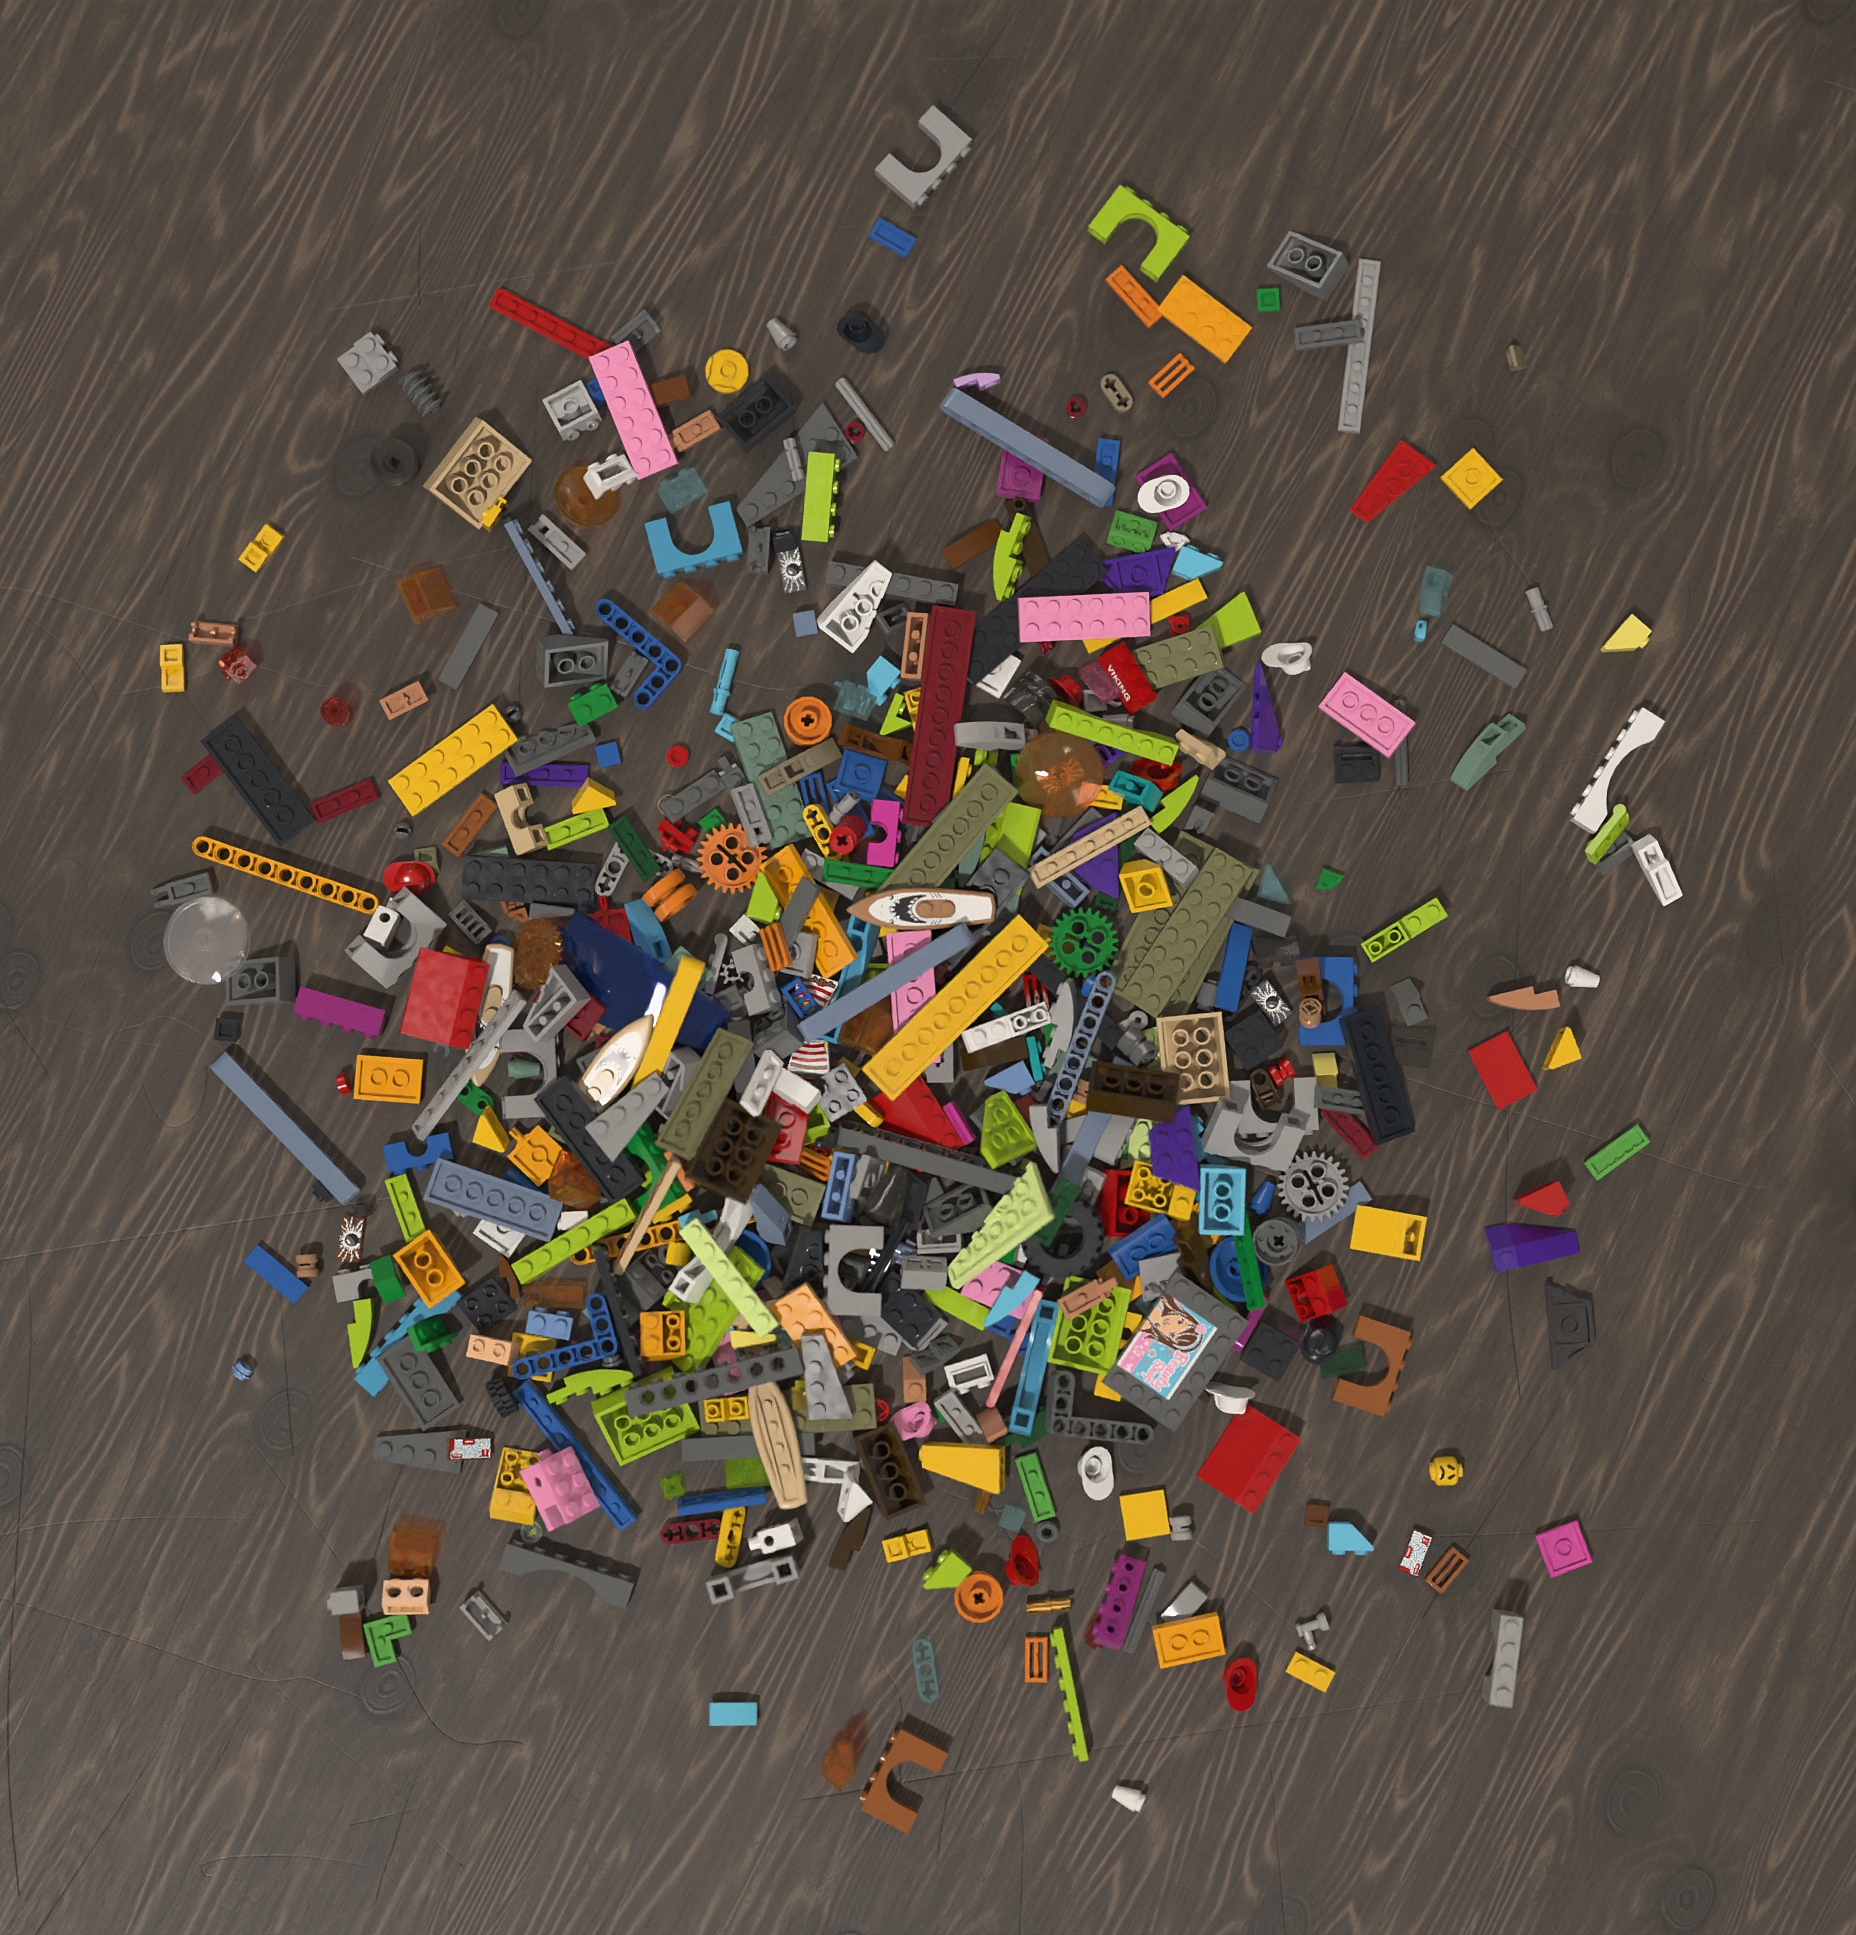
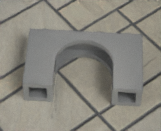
M933 105L918 121V127L933 139L941 150L942 155L937 166L928 172L916 173L908 170L889 153L875 168V175L913 209L917 205L922 206L929 196L927 194L932 188L936 190L943 182L942 177L946 173H952L958 164L956 162L960 157L965 158L972 150L970 147L972 139Z
M406 886L400 890L390 903L410 922L411 933L407 942L398 950L383 952L376 949L359 934L344 950L352 960L386 989L398 981L399 976L405 969L413 965L414 960L419 954L420 947L428 948L432 940L440 936L447 925L441 917Z
M525 1029L506 1030L499 1039V1053H530L541 1062L544 1070L543 1082L536 1092L524 1096L502 1097L503 1119L546 1117L533 1099L560 1079L556 1075V1068H559V1055H555V1046H558V1033L550 1041L535 1043Z
M1316 1077L1292 1078L1293 1106L1289 1114L1303 1118L1306 1130L1304 1135H1314L1313 1130H1319L1318 1109L1313 1108ZM1250 1080L1229 1081L1230 1099L1241 1102L1243 1116L1235 1136L1237 1138H1248L1247 1133H1256V1137H1269V1132H1274L1277 1123L1265 1122L1254 1113L1251 1106Z
M1220 1097L1202 1137L1204 1151L1212 1155L1225 1156L1232 1160L1249 1162L1252 1165L1269 1167L1275 1171L1287 1172L1306 1131L1303 1118L1282 1112L1271 1136L1260 1142H1245L1235 1136L1243 1116L1241 1102Z
M830 1225V1230L825 1231V1243H829V1252H825L824 1265L829 1266V1272L824 1274V1288H828V1297H823V1305L830 1315L881 1316V1294L855 1293L846 1289L839 1280L838 1265L842 1257L852 1250H883V1227Z
M794 1551L711 1576L708 1578L706 1585L713 1605L732 1599L736 1594L772 1582L781 1584L797 1579L800 1570Z
M1493 1609L1490 1631L1495 1636L1494 1662L1491 1675H1484L1482 1698L1489 1705L1512 1708L1523 1625V1617L1513 1611Z

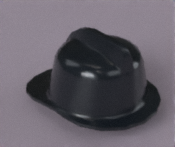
M849 310L846 316L841 318L837 324L838 334L863 353H876L885 344L884 333L872 322L866 312Z
M1323 1315L1312 1319L1300 1346L1301 1354L1305 1360L1315 1365L1325 1364L1331 1360L1343 1334L1339 1321L1330 1315Z

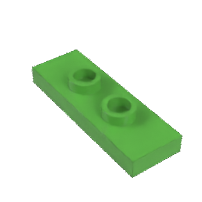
M1636 1124L1583 1164L1594 1179L1598 1181L1650 1143V1140L1639 1125Z

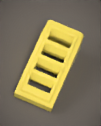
M730 1331L732 1347L736 1351L778 1343V1338L773 1334H767L764 1338H760L756 1332Z

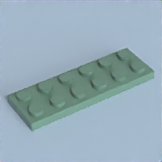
M772 712L730 724L729 727L748 783H752L772 836V842H769L771 850L813 837L803 818L805 808L796 782L767 797L757 780L758 776L788 760Z

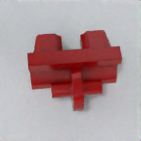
M663 818L657 828V831L662 834L659 840L664 843L662 847L664 852L671 848L674 852L681 849L684 853L688 854L692 850L698 833L690 827L682 833L677 829L682 823L681 820L672 825L665 818Z

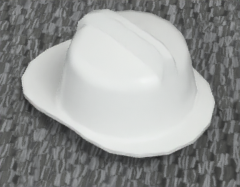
M1162 475L1146 482L1140 488L1138 503L1143 510L1150 513H1158L1176 508L1187 501L1189 496L1188 483L1178 475Z
M1308 643L1275 644L1265 649L1262 653V661L1268 666L1281 667L1289 675H1296L1311 669L1310 655L1312 647Z
M1209 1381L1204 1388L1214 1394L1215 1403L1221 1411L1231 1414L1245 1413L1248 1399L1255 1396V1392L1251 1389Z
M1094 1447L1084 1452L1078 1461L1077 1468L1078 1473L1082 1477L1083 1487L1087 1495L1094 1500H1102L1107 1498L1113 1489L1111 1455L1106 1449Z

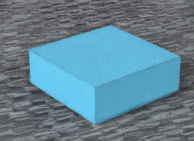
M725 712L714 732L734 743L729 726L740 721Z

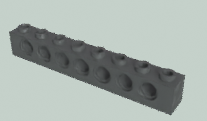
M790 1344L779 1347L780 1352L772 1354L771 1350L759 1352V1357L750 1359L749 1355L736 1358L737 1363L728 1365V1361L716 1363L714 1369L707 1370L706 1366L693 1369L694 1374L686 1376L684 1372L671 1375V1380L663 1381V1377L650 1380L651 1385L643 1387L641 1383L628 1386L629 1390L624 1391L629 1416L632 1418L804 1374L799 1348H793V1345ZM777 1357H781L785 1362L782 1370H776L773 1367V1361ZM754 1363H760L763 1366V1372L759 1376H755L751 1372V1367ZM734 1368L741 1371V1378L736 1382L730 1378V1371ZM711 1374H717L720 1378V1382L716 1387H712L708 1383V1378ZM691 1379L696 1380L698 1383V1389L693 1393L689 1392L686 1387L687 1382ZM668 1385H673L676 1388V1395L673 1398H669L665 1394V1388ZM648 1390L652 1391L655 1395L652 1403H646L643 1399L644 1393Z

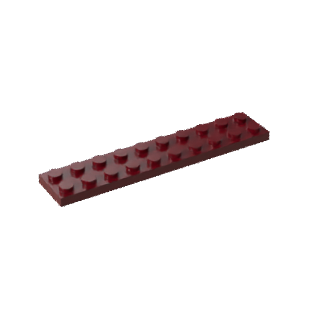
M932 606L902 824L931 828V822L949 804L957 750L954 725L961 722L976 611Z

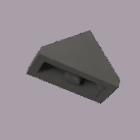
M905 602L880 612L875 616V620L886 638L891 637L906 627L907 614L910 610Z

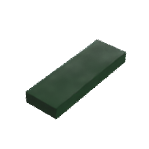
M625 815L607 827L643 882L662 870Z
M1062 1177L1049 1199L1054 1218L1031 1234L1030 1237L1049 1247L1082 1188Z

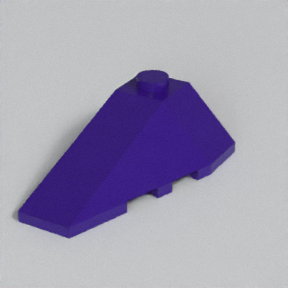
M1256 663L1254 667L1249 752L1276 754L1277 750L1282 747V736H1278L1279 729L1261 663Z
M1512 1224L1484 1228L1494 1272L1511 1270L1580 1253L1575 1231Z

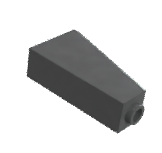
M732 1016L729 1021H725L726 1031L752 1042L748 1019H744L743 1016ZM753 1047L732 1084L733 1097L738 1104H741L740 1101L755 1072Z

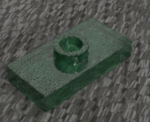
M1361 1348L1335 1353L1330 1361L1319 1365L1322 1379L1366 1370Z

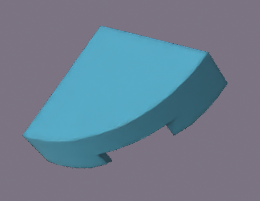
M1417 620L1414 641L1422 642L1425 639L1427 621Z

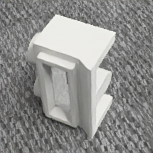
M613 454L605 459V463L600 465L599 462H596L587 468L588 471L583 479L596 500L609 489L612 491L617 490L624 482H627L628 485L631 484L638 476L624 454L621 456Z
M986 1353L972 1359L944 1366L950 1388L954 1392L956 1391L957 1395L969 1392V1387L978 1385V1389L991 1385L990 1381L994 1380Z

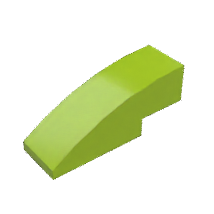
M1197 775L1159 802L1164 809L1150 818L1152 823L1150 827L1155 834L1159 835L1167 829L1187 805L1199 778Z
M948 1286L945 1287V1290L925 1289L923 1296L935 1306L982 1331L986 1329L983 1322L990 1309L961 1295V1293Z
M374 1298L353 1301L356 1323L347 1324L353 1368H359L363 1363L372 1340L375 1317Z

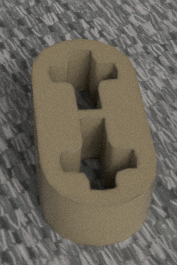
M1113 374L1104 376L1100 383L1102 393L1117 412H1128L1133 404L1131 395L1118 377ZM1107 380L1109 382H1115V393L1112 391L1111 388H1105ZM1118 394L1121 397V399L1128 400L1126 403L1127 407H1124L1123 405L1119 407L1117 405L1119 403V399L1117 398Z

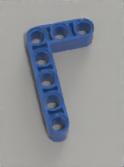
M601 599L595 605L598 617L656 666L655 670L633 696L634 703L640 710H649L681 674L683 669L682 663L675 654L612 601ZM602 606H611V612L608 615L600 614ZM620 619L628 621V626L625 629L617 628V622ZM635 634H644V641L642 643H635L633 641ZM654 647H659L662 650L660 656L656 658L650 656V650ZM670 661L678 663V668L673 672L666 669ZM655 678H662L664 680L661 688H654L652 686ZM642 694H647L650 697L649 702L645 705L638 703V698Z
M595 1292L586 1301L594 1339L520 1358L512 1366L513 1375L518 1379H526L615 1354L619 1349L620 1343L607 1296L604 1293ZM594 1297H599L602 1300L603 1305L601 1308L597 1309L592 1305ZM600 1318L607 1320L608 1328L606 1330L598 1327L597 1322ZM605 1340L613 1342V1351H606L604 1349L603 1343ZM587 1345L592 1348L593 1354L591 1357L583 1355V1346ZM563 1351L570 1353L571 1361L569 1363L561 1360L560 1355ZM541 1357L549 1359L550 1366L548 1368L540 1366L539 1360ZM519 1363L527 1364L529 1369L527 1374L519 1372Z

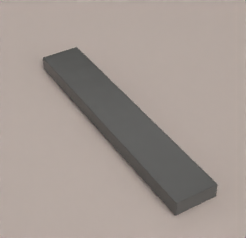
M801 877L779 920L789 952L822 889L807 877ZM778 970V971H773L774 974H775V979H776V977H777V975H778V973H779L780 970ZM751 976L745 987L748 991H752L754 987L753 976Z
M814 1432L796 1433L800 1454L815 1455ZM754 1435L681 1439L682 1461L760 1457Z

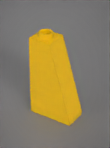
M928 1441L920 1448L919 1459L922 1461V1468L995 1494H1000L1005 1490V1445Z

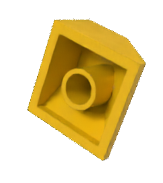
M1146 859L1124 863L1119 873V878L1132 913L1173 906L1174 903L1161 865Z

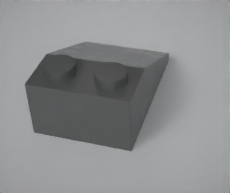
M1290 230L1267 265V268L1308 294L1324 301L1329 299L1349 267L1342 252Z
M560 634L537 637L536 676L544 688L607 680V639Z
M1224 668L1200 675L1171 712V715L1206 740L1247 686Z
M270 957L225 962L226 1006L296 1002L295 959Z
M965 1183L924 1205L923 1211L930 1234L934 1238L980 1231L985 1225L984 1220L995 1208L996 1204L990 1190Z

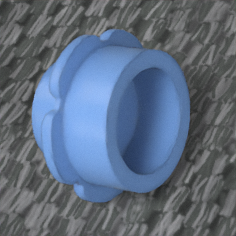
M238 1361L236 1365L232 1366L234 1369L233 1374L238 1379L244 1381V1379L251 1378L253 1369L245 1362Z

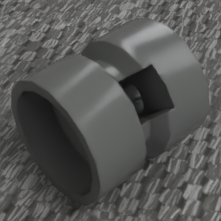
M1137 1027L1127 1031L1120 1038L1117 1045L1125 1056H1130V1061L1139 1068H1145L1150 1065L1159 1054L1158 1047L1151 1040L1147 1041V1036Z

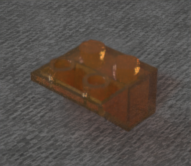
M439 568L418 572L396 582L410 616L416 625L457 608Z
M871 1005L843 1023L837 1041L845 1047L874 1056L892 1039L894 1034L893 1015Z
M561 1149L548 1179L550 1199L586 1211L601 1198V1190L574 1153Z
M395 1524L388 1547L387 1572L395 1575L431 1580L438 1545V1532Z
M852 1734L848 1738L843 1736L836 1744V1751L833 1754L829 1752L823 1758L820 1765V1775L839 1792L851 1781L856 1772L855 1743Z

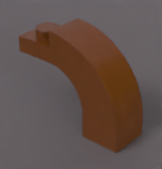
M843 722L837 744L844 746L846 749L883 759L887 762L910 766L912 743L875 734Z

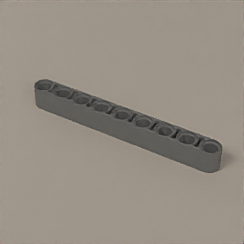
M850 1120L839 1122L837 1146L840 1148L1001 1194L1009 1195L1015 1187L1014 1182L1018 1177L1022 1178L1026 1173L1023 1169L1006 1164L992 1169L985 1158Z

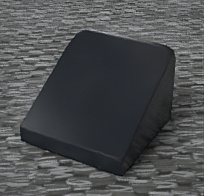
M793 526L771 530L776 553L796 550Z

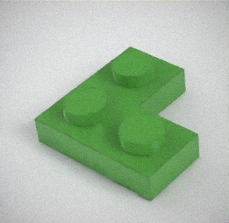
M408 1614L392 1615L363 1624L374 1666L378 1667L397 1661L392 1639L413 1633Z

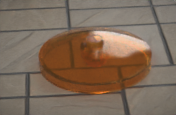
M1052 730L1036 736L1022 749L1015 766V780L1022 799L1029 807L1040 809L1041 814L1045 816L1068 817L1083 811L1095 800L1103 782V766L1097 750L1086 738L1061 730Z

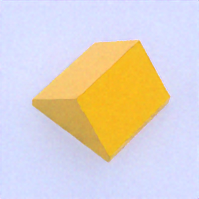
M1559 1028L1542 1065V1069H1554L1582 1058L1570 1028Z

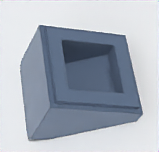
M814 610L792 614L796 637L818 634Z

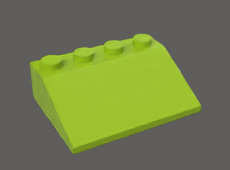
M1076 1276L1066 1278L1062 1297L1093 1280ZM1115 1286L1109 1290L1111 1295L1106 1300L1067 1320L1059 1306L1047 1362L1106 1375L1116 1361L1132 1290Z
M670 1366L630 1385L641 1383L642 1387L651 1385L650 1380L663 1377V1381L671 1380V1375L676 1373L673 1367ZM630 1385L591 1402L594 1416L620 1466L701 1430L690 1403L630 1418L624 1396V1391H628V1386ZM668 1385L665 1388L666 1396L673 1398L676 1395V1388L673 1385ZM648 1390L644 1393L643 1399L646 1403H652L655 1395L652 1391Z

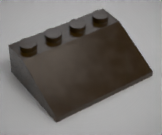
M725 1097L706 1131L683 1180L746 1205L783 1124L762 1114L753 1116L743 1105Z

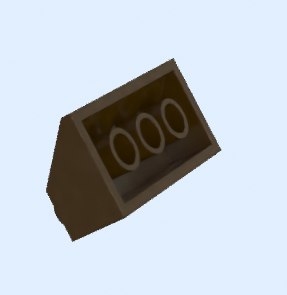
M1092 1061L1085 1110L1173 1124L1180 1074Z
M894 1421L850 1437L882 1521H888L926 1505Z

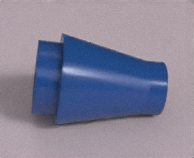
M1264 1181L1250 1201L1251 1206L1249 1209L1263 1216L1270 1212L1276 1186Z

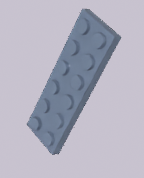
M438 1158L423 1200L546 1242L551 1240L564 1200Z

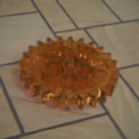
M537 918L531 919L530 922L526 921L525 927L520 926V933L515 932L516 941H511L514 945L513 977H516L515 983H519L520 987L529 990H540L550 975L549 970L551 966H558V960H563V957L559 956L560 952L564 950V948L559 946L563 940L558 939L561 933L556 931L557 926L552 925L550 921Z

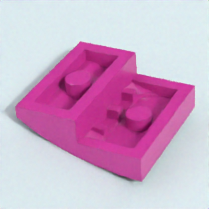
M955 1100L942 1107L964 1145L977 1138Z

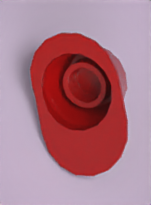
M1064 675L1057 680L1047 679L1045 682L1046 688L1054 700L1079 708L1078 704L1083 698L1082 687L1069 675Z
M1142 758L1132 765L1131 771L1134 776L1152 782L1160 791L1178 788V775L1182 771V766L1175 761L1170 766L1148 758Z
M422 861L395 862L385 868L383 881L385 886L395 894H398L406 886L413 894L418 895L432 888L435 882V874L433 869Z
M1019 1535L1014 1538L1011 1544V1557L1005 1564V1572L1011 1580L1012 1586H1034L1039 1580L1037 1548L1034 1542L1025 1535Z
M1240 1658L1236 1661H1231L1222 1674V1681L1226 1687L1227 1701L1235 1711H1247L1255 1701L1257 1668L1251 1659Z

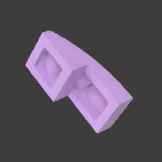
M993 373L970 374L953 379V385L956 389L962 390L977 383L979 390L982 391L1000 383V376Z

